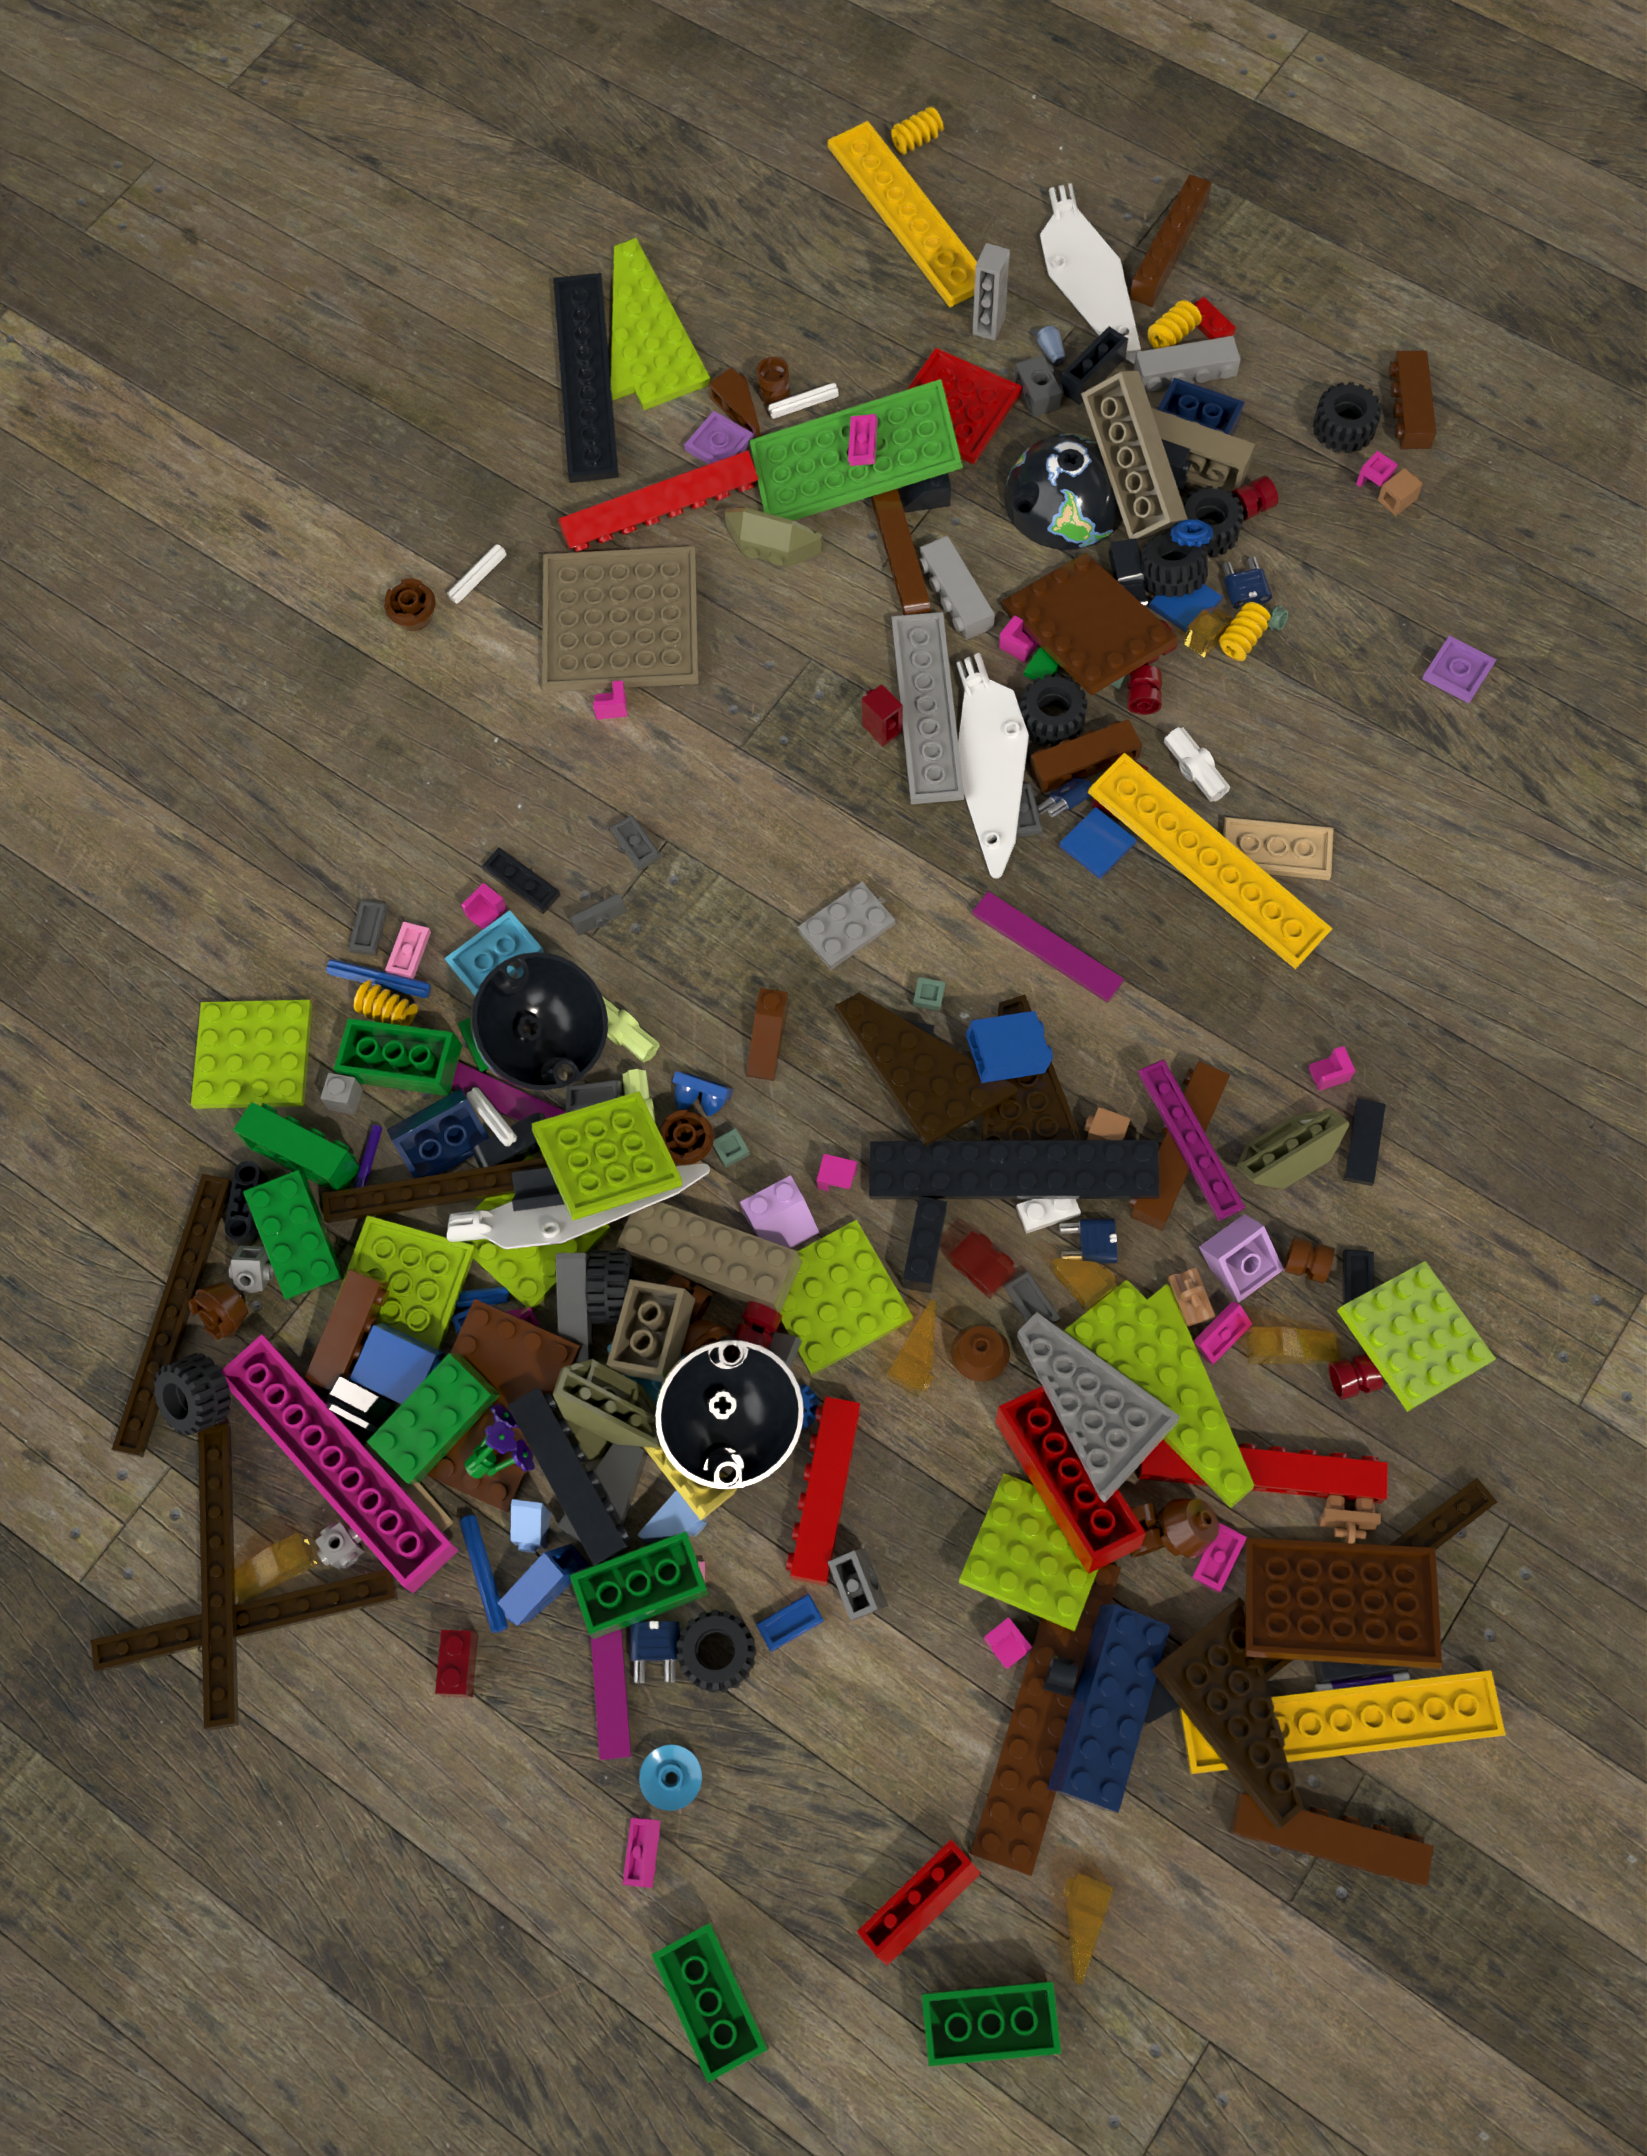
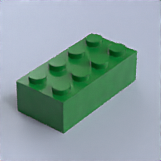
M348 1018L333 1070L338 1075L356 1078L359 1084L447 1096L451 1091L462 1043L453 1032Z
M251 1101L233 1129L250 1150L293 1172L297 1170L303 1171L308 1180L331 1192L349 1189L360 1167L355 1162L356 1157L348 1152V1146L338 1140H334L332 1143L324 1139L325 1135L310 1127L309 1131L300 1127L301 1123L289 1115H286L285 1118L277 1115L278 1111L268 1104L263 1103L259 1106Z
M297 1170L243 1191L285 1300L294 1299L344 1279L345 1276L303 1171Z
M449 1353L367 1443L407 1484L420 1483L501 1394L461 1354Z
M687 1531L570 1575L588 1633L593 1639L710 1595Z
M713 1922L651 1954L707 2083L770 2048Z
M1051 1980L921 1993L929 2067L1062 2054L1054 1985Z

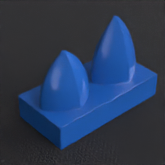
M676 1071L672 1081L676 1083L675 1103L678 1111L687 1110L695 1102L699 1092H702V1107L708 1117L717 1113L727 1099H731L734 1088L684 1071Z

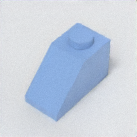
M676 1490L637 1535L644 1543L659 1542L687 1531L689 1537L691 1535L696 1537L706 1526L707 1522L704 1520L707 1517L701 1521Z
M512 1499L511 1542L518 1546L519 1551L536 1553L537 1548L545 1549L551 1512L542 1503Z

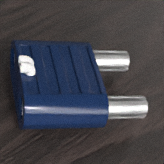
M1256 557L1248 558L1249 571L1234 574L1231 562L1224 563L1222 566L1226 576L1224 583L1234 609L1242 608L1247 602L1262 604L1272 599V593L1264 570L1259 568Z
M1071 779L1050 793L1048 799L1037 806L1038 813L1042 815L1048 811L1049 815L1054 817L1063 810H1071L1091 796L1088 791L1092 783L1085 779Z
M1114 1218L1079 1219V1223L1060 1224L1059 1231L1061 1234L1079 1233L1080 1251L1062 1252L1061 1259L1063 1262L1081 1261L1082 1265L1117 1263V1238Z
M650 1621L631 1625L630 1661L634 1662L635 1683H639V1662L640 1684L645 1682V1662L665 1661V1682L669 1683L671 1661V1683L676 1681L677 1641H679L680 1622Z

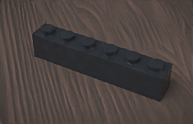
M537 1387L507 1405L593 1565L596 1566L612 1560L630 1549L631 1547L627 1540L631 1539V1536L622 1522L617 1524L612 1515L616 1512V1509L608 1496L603 1498L598 1487L602 1484L593 1469L588 1471L583 1461L587 1459V1456L580 1444L574 1445L569 1434L573 1433L569 1423L564 1417L560 1419L556 1413L555 1408L558 1405L553 1394L550 1391L546 1393L543 1389Z

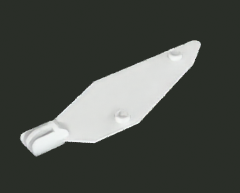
M1072 183L1068 184L1069 199L1066 197L1064 185L1058 186L1060 200L1058 203L1055 189L1051 187L1049 194L1054 214L1040 234L1048 275L1098 335L1110 326L1128 338L1126 359L1135 364L1136 352H1141V347L1121 260L1078 210Z
M976 653L974 657L980 673L977 672L970 656L964 659L969 676H967L962 662H956L965 689L958 746L964 795L989 873L993 878L997 879L1003 875L1016 842L1029 734L1014 690L990 680L981 654ZM997 839L994 844H991L993 840Z
M708 1164L677 1166L676 1168L682 1178L681 1187L572 1221L566 1205L514 1212L512 1202L490 1211L478 1210L451 1213L449 1216L447 1239L449 1242H461L486 1238L504 1249L564 1243L679 1194L710 1172V1167Z

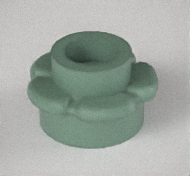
M1278 605L1268 611L1271 615V619L1267 621L1270 630H1282L1288 619V611L1283 609L1281 605Z

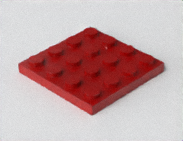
M935 348L908 389L936 380H942L961 459L975 464L1021 395L1022 386Z

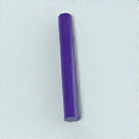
M371 1126L354 1188L367 1185L383 1129L381 1126Z

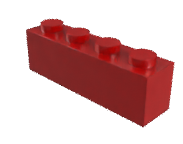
M951 1839L857 1931L858 1935L876 1957L888 1966L981 1872Z

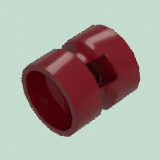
M1265 475L1251 481L1249 485L1245 484L1231 491L1233 493L1232 497H1237L1240 501L1239 505L1243 507V521L1258 515L1259 512H1265L1278 504L1279 497L1272 480Z
M1142 665L1128 674L1127 708L1129 711L1139 715L1156 713L1161 709L1162 672L1160 669L1151 665Z
M749 1301L742 1314L744 1323L738 1324L733 1337L769 1350L773 1341L770 1334L777 1332L783 1317L779 1312L766 1305ZM751 1327L761 1331L762 1333L760 1334L754 1330H751Z
M1367 1353L1354 1356L1352 1362L1345 1358L1330 1362L1328 1365L1333 1390L1340 1400L1358 1396L1359 1390L1367 1394L1383 1388L1382 1375Z

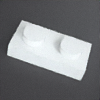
M1032 1199L1016 1206L1026 1234L1078 1217L1081 1214L1076 1199Z

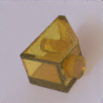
M1216 606L1203 609L1188 626L1184 644L1205 658L1218 644L1221 635L1225 633L1226 628L1230 626L1234 618Z
M1055 1258L1051 1261V1272L1086 1312L1110 1294L1117 1285L1113 1273L1107 1267L1102 1268L1098 1262Z

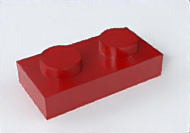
M1205 297L1193 303L1199 310L1202 320L1196 327L1209 340L1229 337L1235 334L1236 326Z

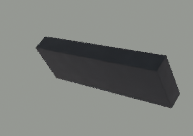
M498 848L481 866L484 872L542 914L561 895L559 890L501 848Z
M1357 1098L1344 1181L1373 1186L1386 1104Z

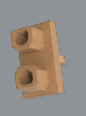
M1197 1268L1168 1277L1187 1327L1215 1318Z
M1329 1495L1327 1497L1324 1511L1319 1518V1527L1334 1528V1537L1344 1538L1345 1543L1353 1544L1355 1539L1365 1540L1366 1532H1375L1377 1524L1381 1523V1514L1375 1513L1373 1499H1356L1355 1511L1344 1510V1497Z

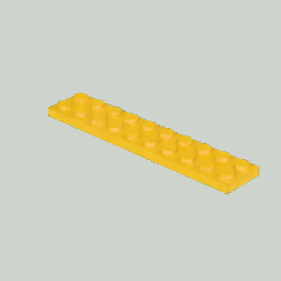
M869 121L829 139L828 148L947 305L952 307L974 296L977 261Z
M1126 753L1089 788L1088 793L1295 970L1333 929Z
M1492 1670L1272 1697L1274 1715L1279 1721L1286 1745L1283 1749L1287 1762L1506 1735ZM1179 1709L1190 1774L1229 1770L1185 1712Z

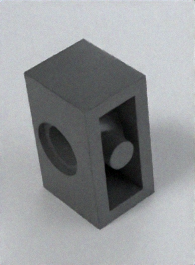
M1044 355L1016 363L1015 382L1022 386L1021 394L1032 417L1060 409L1061 398L1064 397L1063 387L1060 382L1057 383L1053 366L1047 363Z
M866 1548L854 1550L828 1562L850 1621L888 1607Z

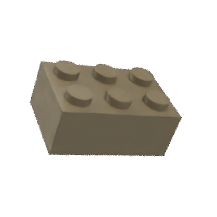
M630 1279L606 1365L622 1375L663 1382L668 1372L680 1359L695 1298L683 1288Z

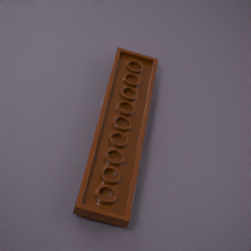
M1107 1564L1098 1569L1075 1631L1041 1617L972 1846L971 1855L1032 1876L1056 1792L1047 1789L1100 1605L1111 1604L1121 1567ZM1052 1655L1079 1662L1076 1681L1070 1698L1043 1690L1049 1660Z

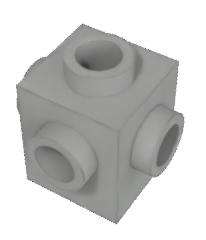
M239 1246L229 1266V1277L233 1279L234 1289L243 1290L248 1293L263 1291L269 1280H272L274 1276L265 1247Z
M341 1522L330 1524L320 1533L321 1536L315 1540L320 1548L316 1553L326 1566L331 1564L339 1570L354 1564L359 1556L365 1552L359 1543L362 1539L351 1527H347ZM340 1542V1545L337 1548H332L334 1545Z

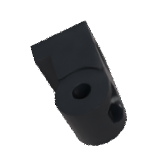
M1052 1655L1049 1660L1043 1690L1070 1698L1072 1689H1074L1079 1662Z

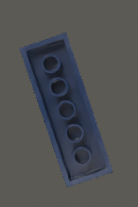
M1116 1604L1100 1605L1047 1788L1048 1790L1105 1811L1119 1813L1156 1680V1675L1152 1672V1669L1161 1662L1170 1625Z

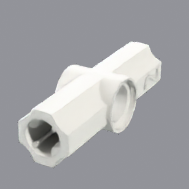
M1178 727L1171 731L1164 739V744L1179 761V767L1184 777L1188 781H1194L1210 802H1216L1229 791L1230 786L1215 768L1214 759L1210 752L1205 748H1199L1184 727Z

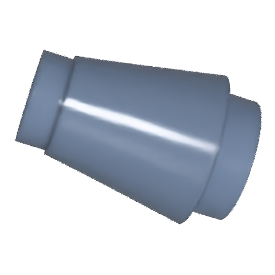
M1053 325L1041 329L1037 333V343L1053 365L1063 363L1066 360L1060 331Z

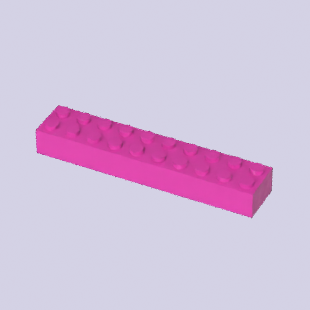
M261 1334L221 1370L233 1395L405 1589L412 1593L416 1592L459 1551L339 1416L326 1407L320 1395L264 1335Z

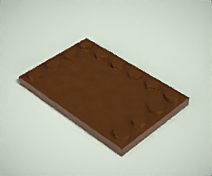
M1086 552L1001 601L1002 609L1011 618L1015 615L1022 619L1023 630L1091 696L1178 645V637Z
M474 1299L451 1353L461 1354L501 1396L427 1476L502 1511L510 1512L512 1499H516L527 1471H523L521 1467L512 1464L498 1471L492 1477L485 1474L480 1479H476L467 1472L464 1462L473 1454V1449L487 1435L485 1429L488 1426H492L495 1422L493 1418L494 1413L490 1410L493 1405L500 1404L507 1411H510L507 1405L537 1387H540L546 1393L550 1391L553 1394L561 1368L575 1364L582 1346L483 1301ZM515 1427L509 1428L514 1432L513 1438L515 1441L523 1439L527 1448L530 1449L521 1430ZM497 1449L493 1450L496 1456L494 1464H499L512 1457V1451L501 1454Z
M1246 1538V1657L1441 1669L1442 1649L1436 1549Z

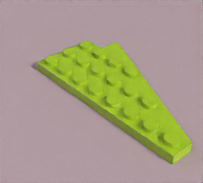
M637 238L615 245L611 362L613 401L635 393L645 411L709 386L711 378Z
M1126 1280L1063 1331L1180 1416L1179 1422L1163 1440L1230 1508L1253 1489L1254 1483L1168 1284L1163 1286L1149 1299H1146Z

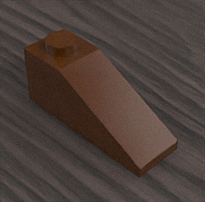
M731 367L709 382L710 399L734 423L754 433V439L760 437V427L749 391L748 381L743 374H738Z
M760 988L754 1017L747 1077L774 1081L789 1009L788 992Z

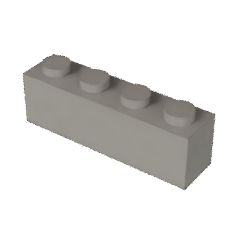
M986 243L979 257L975 272L973 335L996 341L1004 323L1010 249Z
M1229 336L1136 352L1134 371H1139L1145 391H1156L1169 388L1173 378L1189 383H1204L1210 380L1227 379L1237 376L1241 359L1234 337Z
M945 536L920 547V559H918L920 569L923 574L927 573L930 578L929 582L933 592H938L940 595L941 604L945 612H950L953 617L952 621L958 633L961 632L964 638L968 640L993 629L995 614L949 537Z

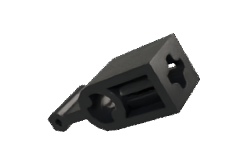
M1137 539L1111 542L1108 554L1113 578L1147 607L1148 600L1144 588V574Z

